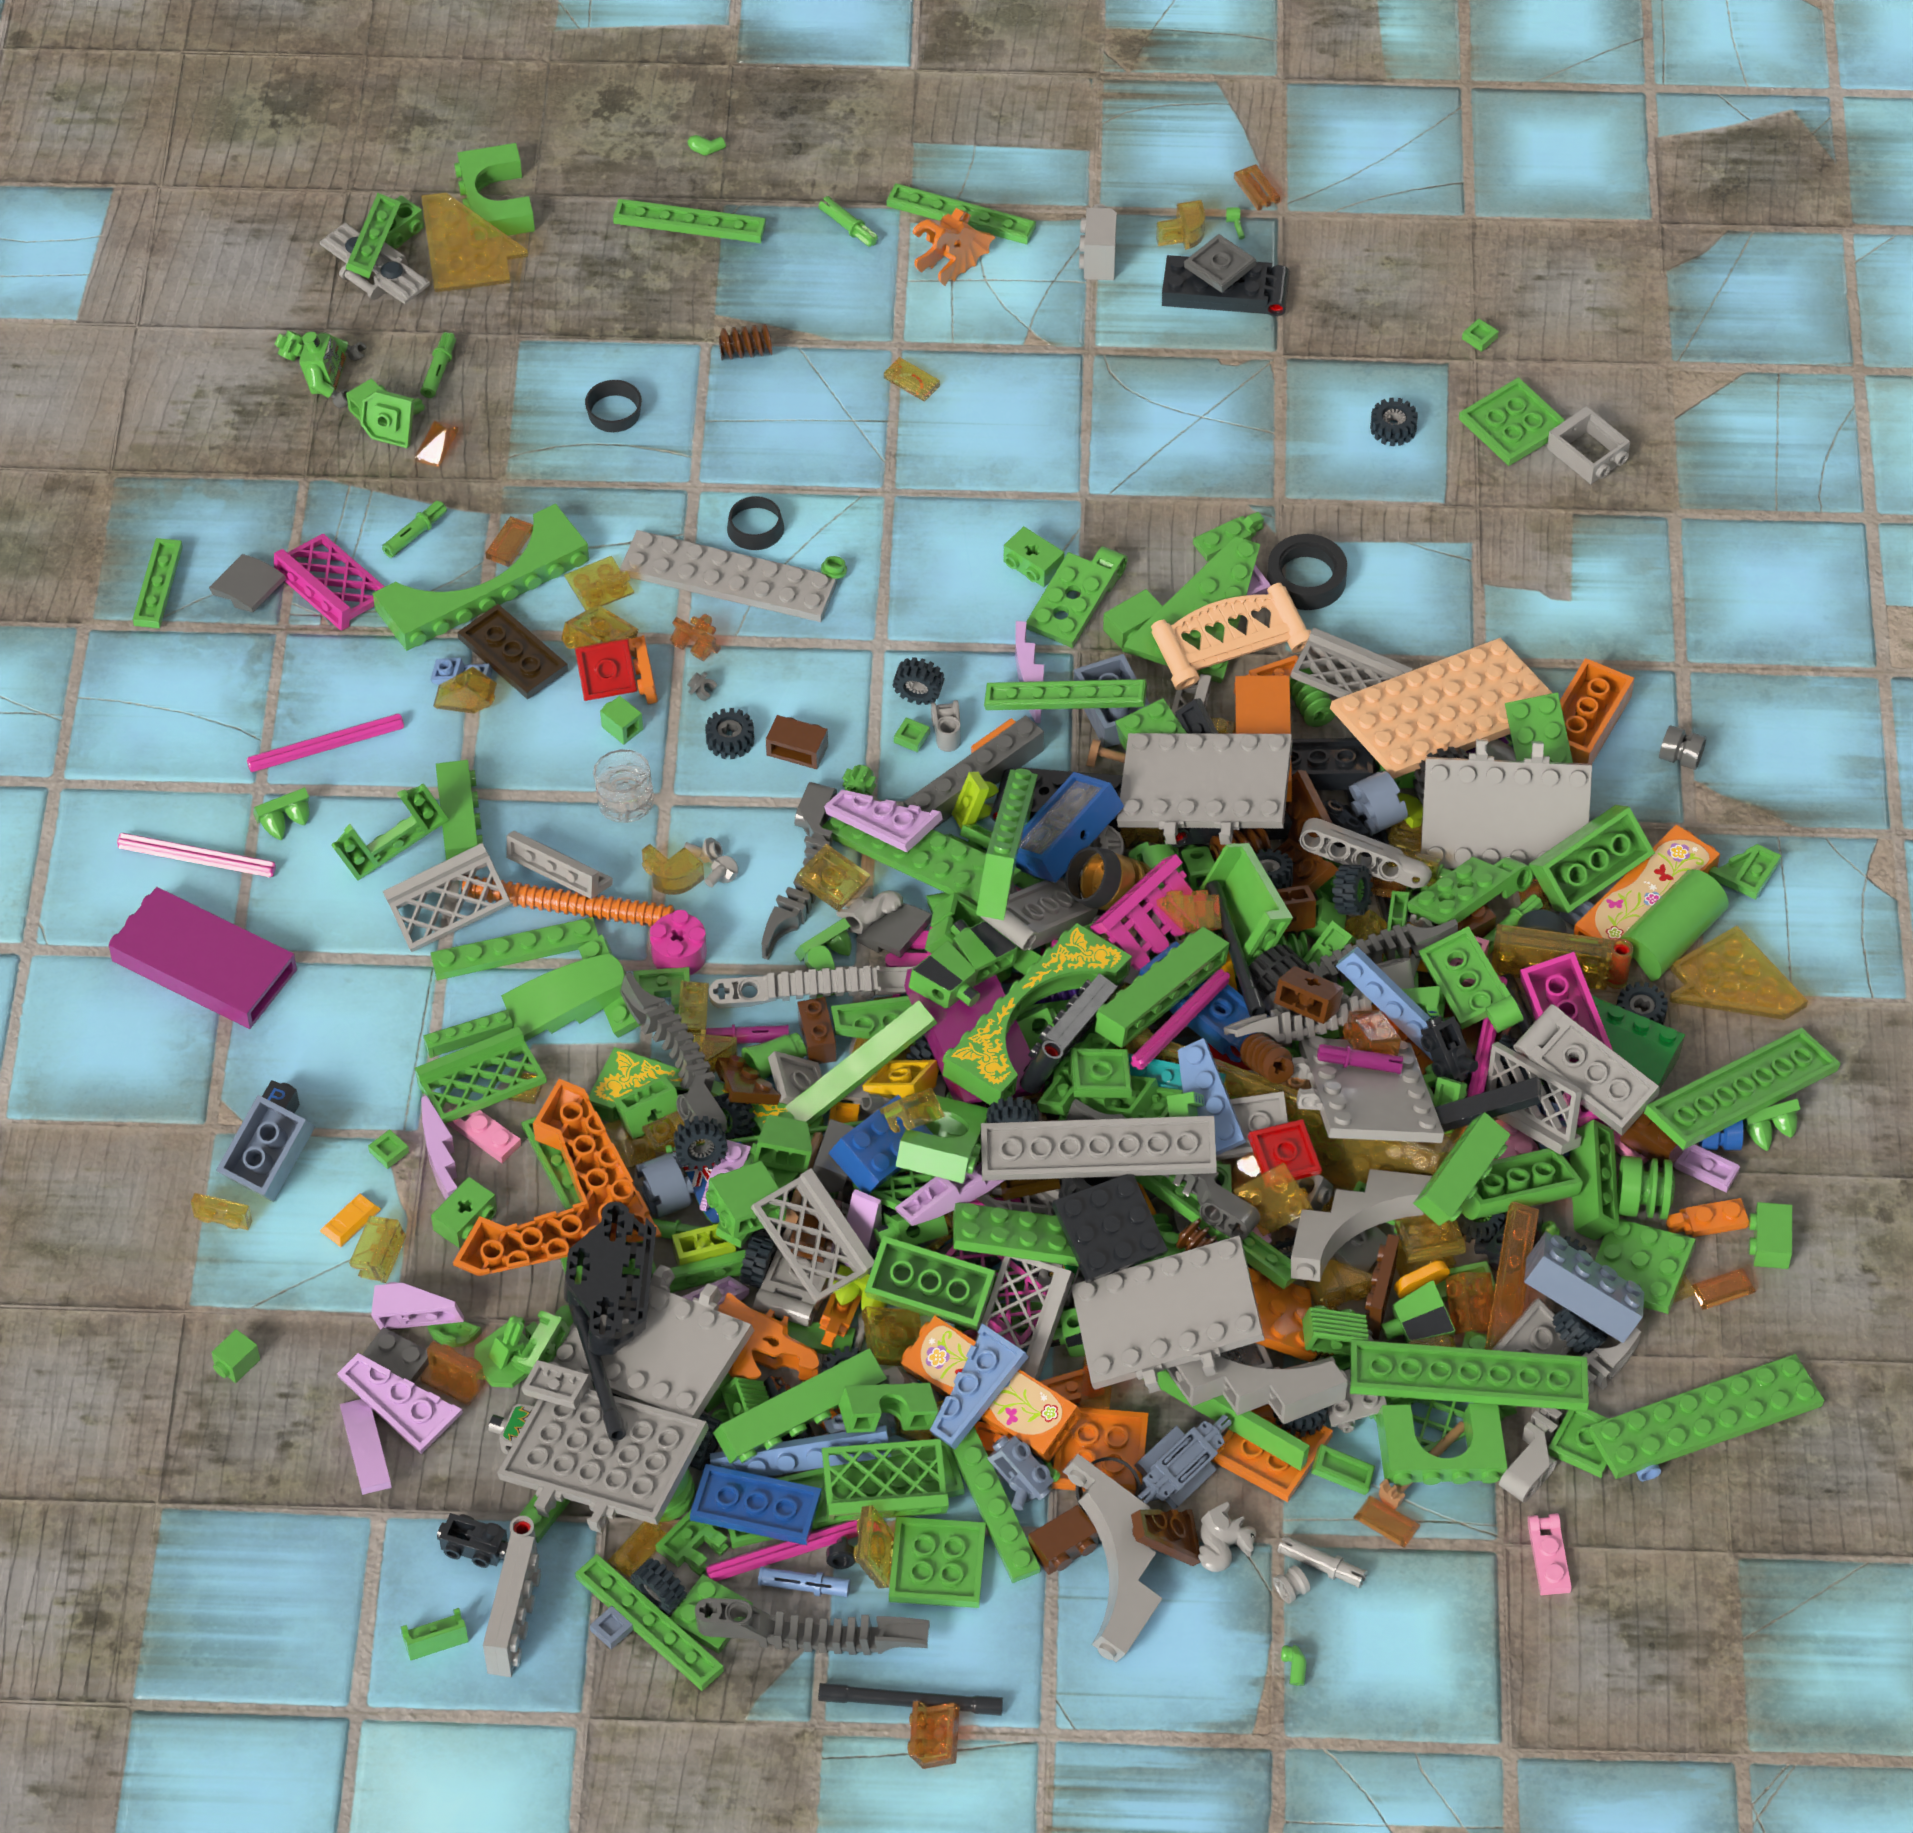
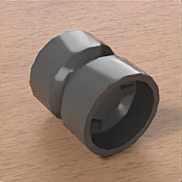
M1670 725L1661 745L1659 759L1672 763L1679 760L1681 766L1696 770L1703 755L1707 737L1694 732L1687 735L1684 729Z

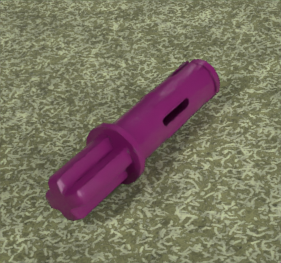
M732 1024V1027L705 1029V1042L707 1045L732 1044L733 1047H736V1044L764 1043L783 1035H789V1026L735 1027V1024Z
M1321 1044L1317 1051V1059L1319 1061L1342 1064L1343 1068L1354 1066L1401 1074L1403 1064H1401L1403 1056L1351 1049L1350 1045L1343 1048Z

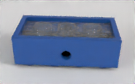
M1073 772L1025 825L1016 867L1021 872L1056 883L1067 871L1074 855L1081 849L1088 847L1123 809L1124 805L1112 784Z

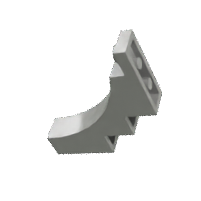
M1370 1169L1365 1192L1336 1189L1331 1213L1302 1209L1291 1255V1278L1320 1281L1325 1267L1335 1252L1354 1236L1384 1222L1423 1215L1424 1213L1413 1202L1432 1176Z
M1219 1356L1215 1357L1218 1374L1206 1377L1202 1369V1360L1167 1368L1169 1375L1192 1407L1223 1395L1238 1416L1269 1403L1283 1424L1344 1401L1347 1386L1349 1385L1347 1375L1343 1370H1339L1333 1360L1306 1368L1266 1369L1240 1364Z
M1077 1454L1062 1472L1068 1476L1073 1484L1086 1489L1078 1502L1088 1514L1097 1530L1104 1548L1109 1572V1595L1106 1613L1092 1645L1098 1649L1101 1656L1117 1662L1128 1652L1162 1600L1159 1595L1139 1581V1578L1156 1552L1148 1546L1137 1542L1132 1535L1133 1523L1131 1514L1138 1510L1150 1509V1507L1081 1455Z

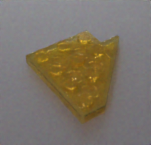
M448 193L421 196L435 292L510 283L507 260L528 257L526 248Z
M1737 925L1680 958L1670 969L1684 984L1681 988L1670 993L1669 1000L1672 1003L1786 1020L1807 1007L1808 1000Z

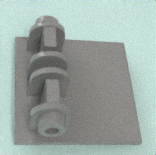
M1349 1369L1344 1371L1349 1382L1345 1400L1329 1406L1327 1412L1331 1426H1338L1344 1433H1350L1354 1430L1355 1420L1378 1414L1381 1406L1387 1405L1385 1396L1350 1394Z

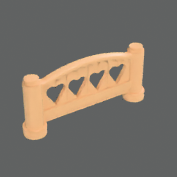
M1276 583L1267 589L1269 593L1267 595H1245L1216 601L1187 614L1172 625L1164 619L1155 622L1151 626V633L1173 675L1171 681L1175 689L1183 690L1197 683L1200 679L1197 670L1284 642L1288 643L1293 653L1303 651L1311 630L1306 629L1286 587L1282 583ZM1261 608L1269 609L1271 612L1269 628L1253 618L1251 612H1259ZM1239 615L1245 616L1248 620L1246 635L1228 623V619H1236ZM1217 622L1223 624V643L1207 633L1205 626L1213 627ZM1192 630L1199 631L1201 633L1199 650L1183 640L1181 634H1190Z

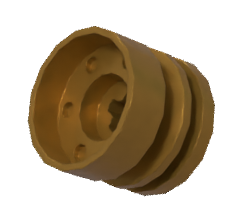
M1099 853L1092 856L1084 867L1080 885L1083 899L1093 895L1102 882L1104 863ZM1115 853L1121 864V882L1112 900L1099 909L1107 911L1152 870L1148 864ZM1143 899L1139 904L1142 907L1146 902Z

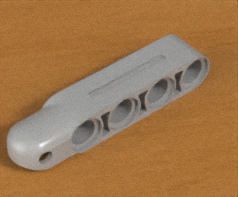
M1318 818L1308 819L1303 825L1300 845L1308 852L1340 864L1367 866L1370 870L1369 874H1372V876L1385 881H1395L1411 888L1424 887L1430 881L1432 876L1430 867L1419 860L1405 856L1398 848ZM1314 832L1318 834L1319 837H1311L1308 835V833ZM1341 842L1345 847H1337L1334 843ZM1360 852H1367L1371 857H1363L1360 855ZM1386 862H1394L1397 866L1389 867L1386 865ZM1412 878H1420V881L1415 883Z

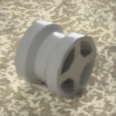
M1295 1565L1288 1569L1287 1574H1279L1273 1578L1276 1591L1288 1604L1296 1600L1298 1594L1304 1595L1310 1591L1308 1579L1302 1570Z

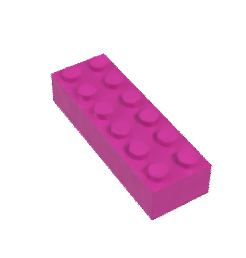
M1574 952L1520 970L1521 984L1535 1020L1551 1004L1555 1005L1573 1021L1613 1050ZM1572 1058L1569 1061L1576 1063L1578 1059ZM1564 1092L1570 1106L1571 1096ZM1580 1104L1577 1121L1578 1128L1593 1119L1601 1124L1605 1123Z

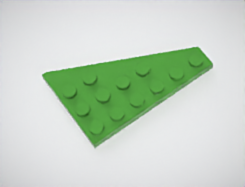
M1235 536L1125 642L1122 652L1168 666L1151 633V626L1163 619L1172 625L1187 614L1205 605L1227 598L1247 595L1260 544ZM1241 615L1237 616L1236 619L1229 618L1228 623L1237 629ZM1217 622L1213 627L1205 626L1207 633L1223 643V624ZM1192 630L1190 634H1181L1183 640L1199 650L1201 633L1199 631ZM1228 661L1197 670L1199 677L1201 674L1211 676L1212 681L1222 683Z

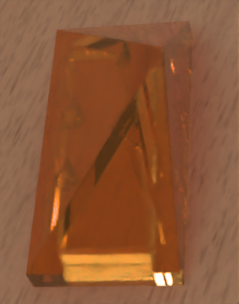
M434 420L415 456V461L439 467L459 430L458 427Z

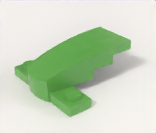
M602 934L578 947L583 960L552 970L501 995L514 1028L519 1026L525 1042L545 1030L553 1034L574 1020L581 1024L602 1009H604L613 1033L618 1038L640 1026L632 1016L620 993L626 971L619 960L613 956L609 944Z
M1089 1033L1079 1048L1114 1049L1117 1045L1100 1034ZM1068 1057L1054 1073L1053 1083L1037 1104L1040 1112L1065 1115L1071 1108L1073 1101L1077 1099L1090 1108L1104 1114H1122L1127 1119H1130V1117L1160 1118L1169 1117L1167 1096L1181 1094L1183 1090L1159 1087L1156 1078L1131 1076V1098L1074 1097L1070 1057Z

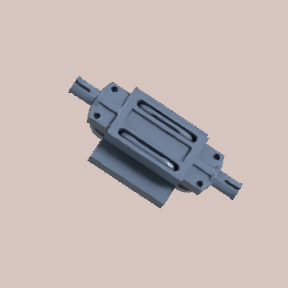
M1222 1415L1213 1425L1203 1421L1197 1428L1193 1427L1186 1434L1176 1425L1134 1465L1144 1476L1141 1484V1493L1136 1497L1140 1500L1146 1497L1142 1501L1145 1504L1149 1501L1165 1500L1173 1509H1176L1217 1470L1210 1461L1218 1454L1217 1450L1225 1443L1221 1433L1232 1424L1231 1420L1229 1419L1221 1426L1228 1418L1226 1415Z

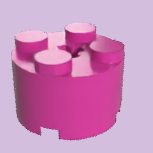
M676 910L671 914L661 917L651 926V955L653 964L657 969L689 967V973L692 975L702 968L707 954L706 932L703 924L696 917L688 914L685 910Z

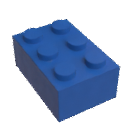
M897 1095L841 1137L828 1154L861 1192L869 1195L903 1169L896 1167L900 1141L906 1128L933 1134L904 1100Z

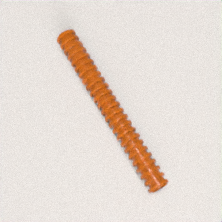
M479 876L474 877V879L486 882L488 879L484 877L481 880ZM501 880L514 907L521 905L522 908H527V906H530V909L533 910L538 907L539 911H543L545 908L548 912H552V910H555L556 913L564 911L566 915L572 912L573 916L578 914L581 917L589 915V917L594 918L597 916L600 920L605 917L607 921L614 919L615 922L623 920V923L631 921L633 925L639 922L641 926L648 924L649 927L653 926L661 917L675 911L673 905L665 907V904L662 903L659 906L655 902L649 905L647 901L640 903L639 900L631 902V899L628 898L626 901H623L621 897L616 900L614 896L606 898L605 895L600 897L597 895L590 899L578 892L572 893V890L564 892L563 889H559L556 891L554 887L548 890L546 886L539 888L538 885L530 887V884L527 883L522 886L520 882H517L515 885L513 881L505 883L504 880ZM464 881L462 883L461 894L466 884V882ZM471 884L467 897L479 899L484 887ZM489 889L485 900L493 903L503 898L500 892Z

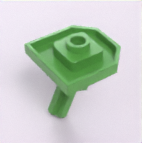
M378 389L362 401L361 425L371 439L408 448L411 443L413 415L424 411L425 406L419 398L414 399Z
M511 1316L506 1324L475 1345L474 1369L492 1387L513 1388L529 1375L515 1369L513 1366L514 1362L511 1361L514 1355L520 1357L529 1342V1339L522 1333L525 1323L522 1317Z

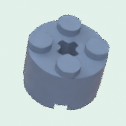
M1382 770L1349 786L1350 792L1355 801L1351 802L1352 809L1357 817L1362 816L1365 819L1364 825L1370 831V835L1379 833L1407 819L1406 804L1404 801H1399L1397 794L1400 793V790L1388 772H1383Z
M676 1152L667 1153L636 1165L637 1178L643 1177L644 1179L643 1186L640 1187L651 1213L656 1214L657 1219L687 1208L693 1203L691 1193L694 1192L689 1177H683L680 1170L682 1164L680 1160L678 1161Z

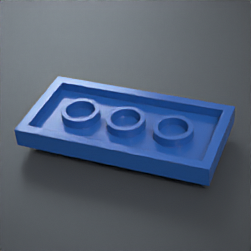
M706 1464L690 1512V1521L807 1545L822 1496V1489Z

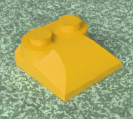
M891 1060L862 1085L863 1090L888 1099H893L899 1095L910 1108L917 1107L923 1093H931L937 1085L939 1072L937 1060Z

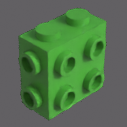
M759 1161L709 1178L706 1200L711 1208H715L718 1213L722 1227L728 1229L734 1239L764 1228L751 1209V1206L779 1188L772 1171L767 1170L763 1162ZM767 1204L762 1207L767 1217L778 1219L780 1206ZM787 1208L784 1210L783 1221L786 1219Z

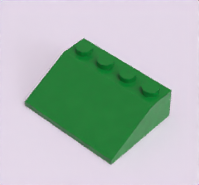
M1591 995L1613 1051L1657 1084L1660 1090L1679 1060L1686 1034Z

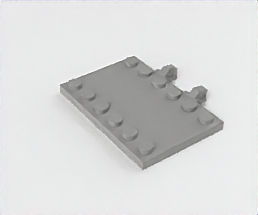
M1128 733L1120 800L1124 807L1118 813V827L1164 829L1165 844H1177L1175 836L1178 835V828H1221L1219 833L1221 845L1232 844L1233 830H1239L1240 828H1283L1293 742L1292 734Z
M1476 739V753H1469V759L1426 757L1420 858L1439 866L1444 864V868L1456 869L1471 857L1492 865L1505 857H1510L1529 865V863L1589 823L1592 764L1549 762L1550 757L1543 756V741H1532L1531 758H1524V761L1494 760V756H1488L1487 753L1488 739Z
M1319 1036L1304 1037V1040L1299 1041L1298 1047L1302 1057L1292 1058L1294 1073L1290 1078L1310 1080L1312 1088H1299L1296 1103L1298 1109L1320 1110L1329 1138L1442 1143L1444 1132L1411 1043L1402 1040L1388 1042L1327 1039ZM1321 1044L1343 1048L1350 1045L1351 1049L1403 1056V1062L1401 1063L1403 1064L1401 1074L1354 1066L1343 1068L1342 1064L1319 1061L1317 1059L1318 1047Z
M1240 1236L1130 1267L1088 1283L1083 1281L1071 1285L1091 1384L1094 1390L1137 1377L1138 1380L1144 1378L1145 1386L1148 1387L1149 1393L1161 1390L1157 1382L1158 1372L1202 1360V1369L1206 1377L1218 1374L1215 1357L1221 1356L1220 1353L1265 1340Z
M660 1264L651 1278L646 1329L615 1354L601 1356L612 1393L634 1402L698 1419L753 1334L754 1328L747 1322L718 1311V1302L722 1294L715 1285L708 1283L701 1291L699 1299L694 1297L693 1301L670 1293L669 1286L675 1278L674 1273L670 1268ZM626 1291L625 1300L619 1299V1306L636 1308L637 1301H631L632 1291ZM601 1315L599 1334H605L607 1315ZM573 1322L570 1326L571 1331L562 1346L557 1349V1355L553 1362L571 1370H583L589 1374L594 1385L578 1330ZM622 1324V1332H616L615 1339H620L633 1331L634 1324Z
M587 1389L576 1409L538 1399L497 1474L502 1481L537 1490L536 1495L538 1498L534 1507H536L538 1515L549 1518L548 1513L556 1507V1501L562 1502L565 1498L589 1505L590 1510L594 1511L592 1517L587 1519V1523L593 1531L602 1533L609 1518L614 1519L616 1513L658 1525L709 1427L706 1421L613 1396L624 1424L626 1436L619 1441H612L609 1439L606 1431L603 1412L596 1391Z

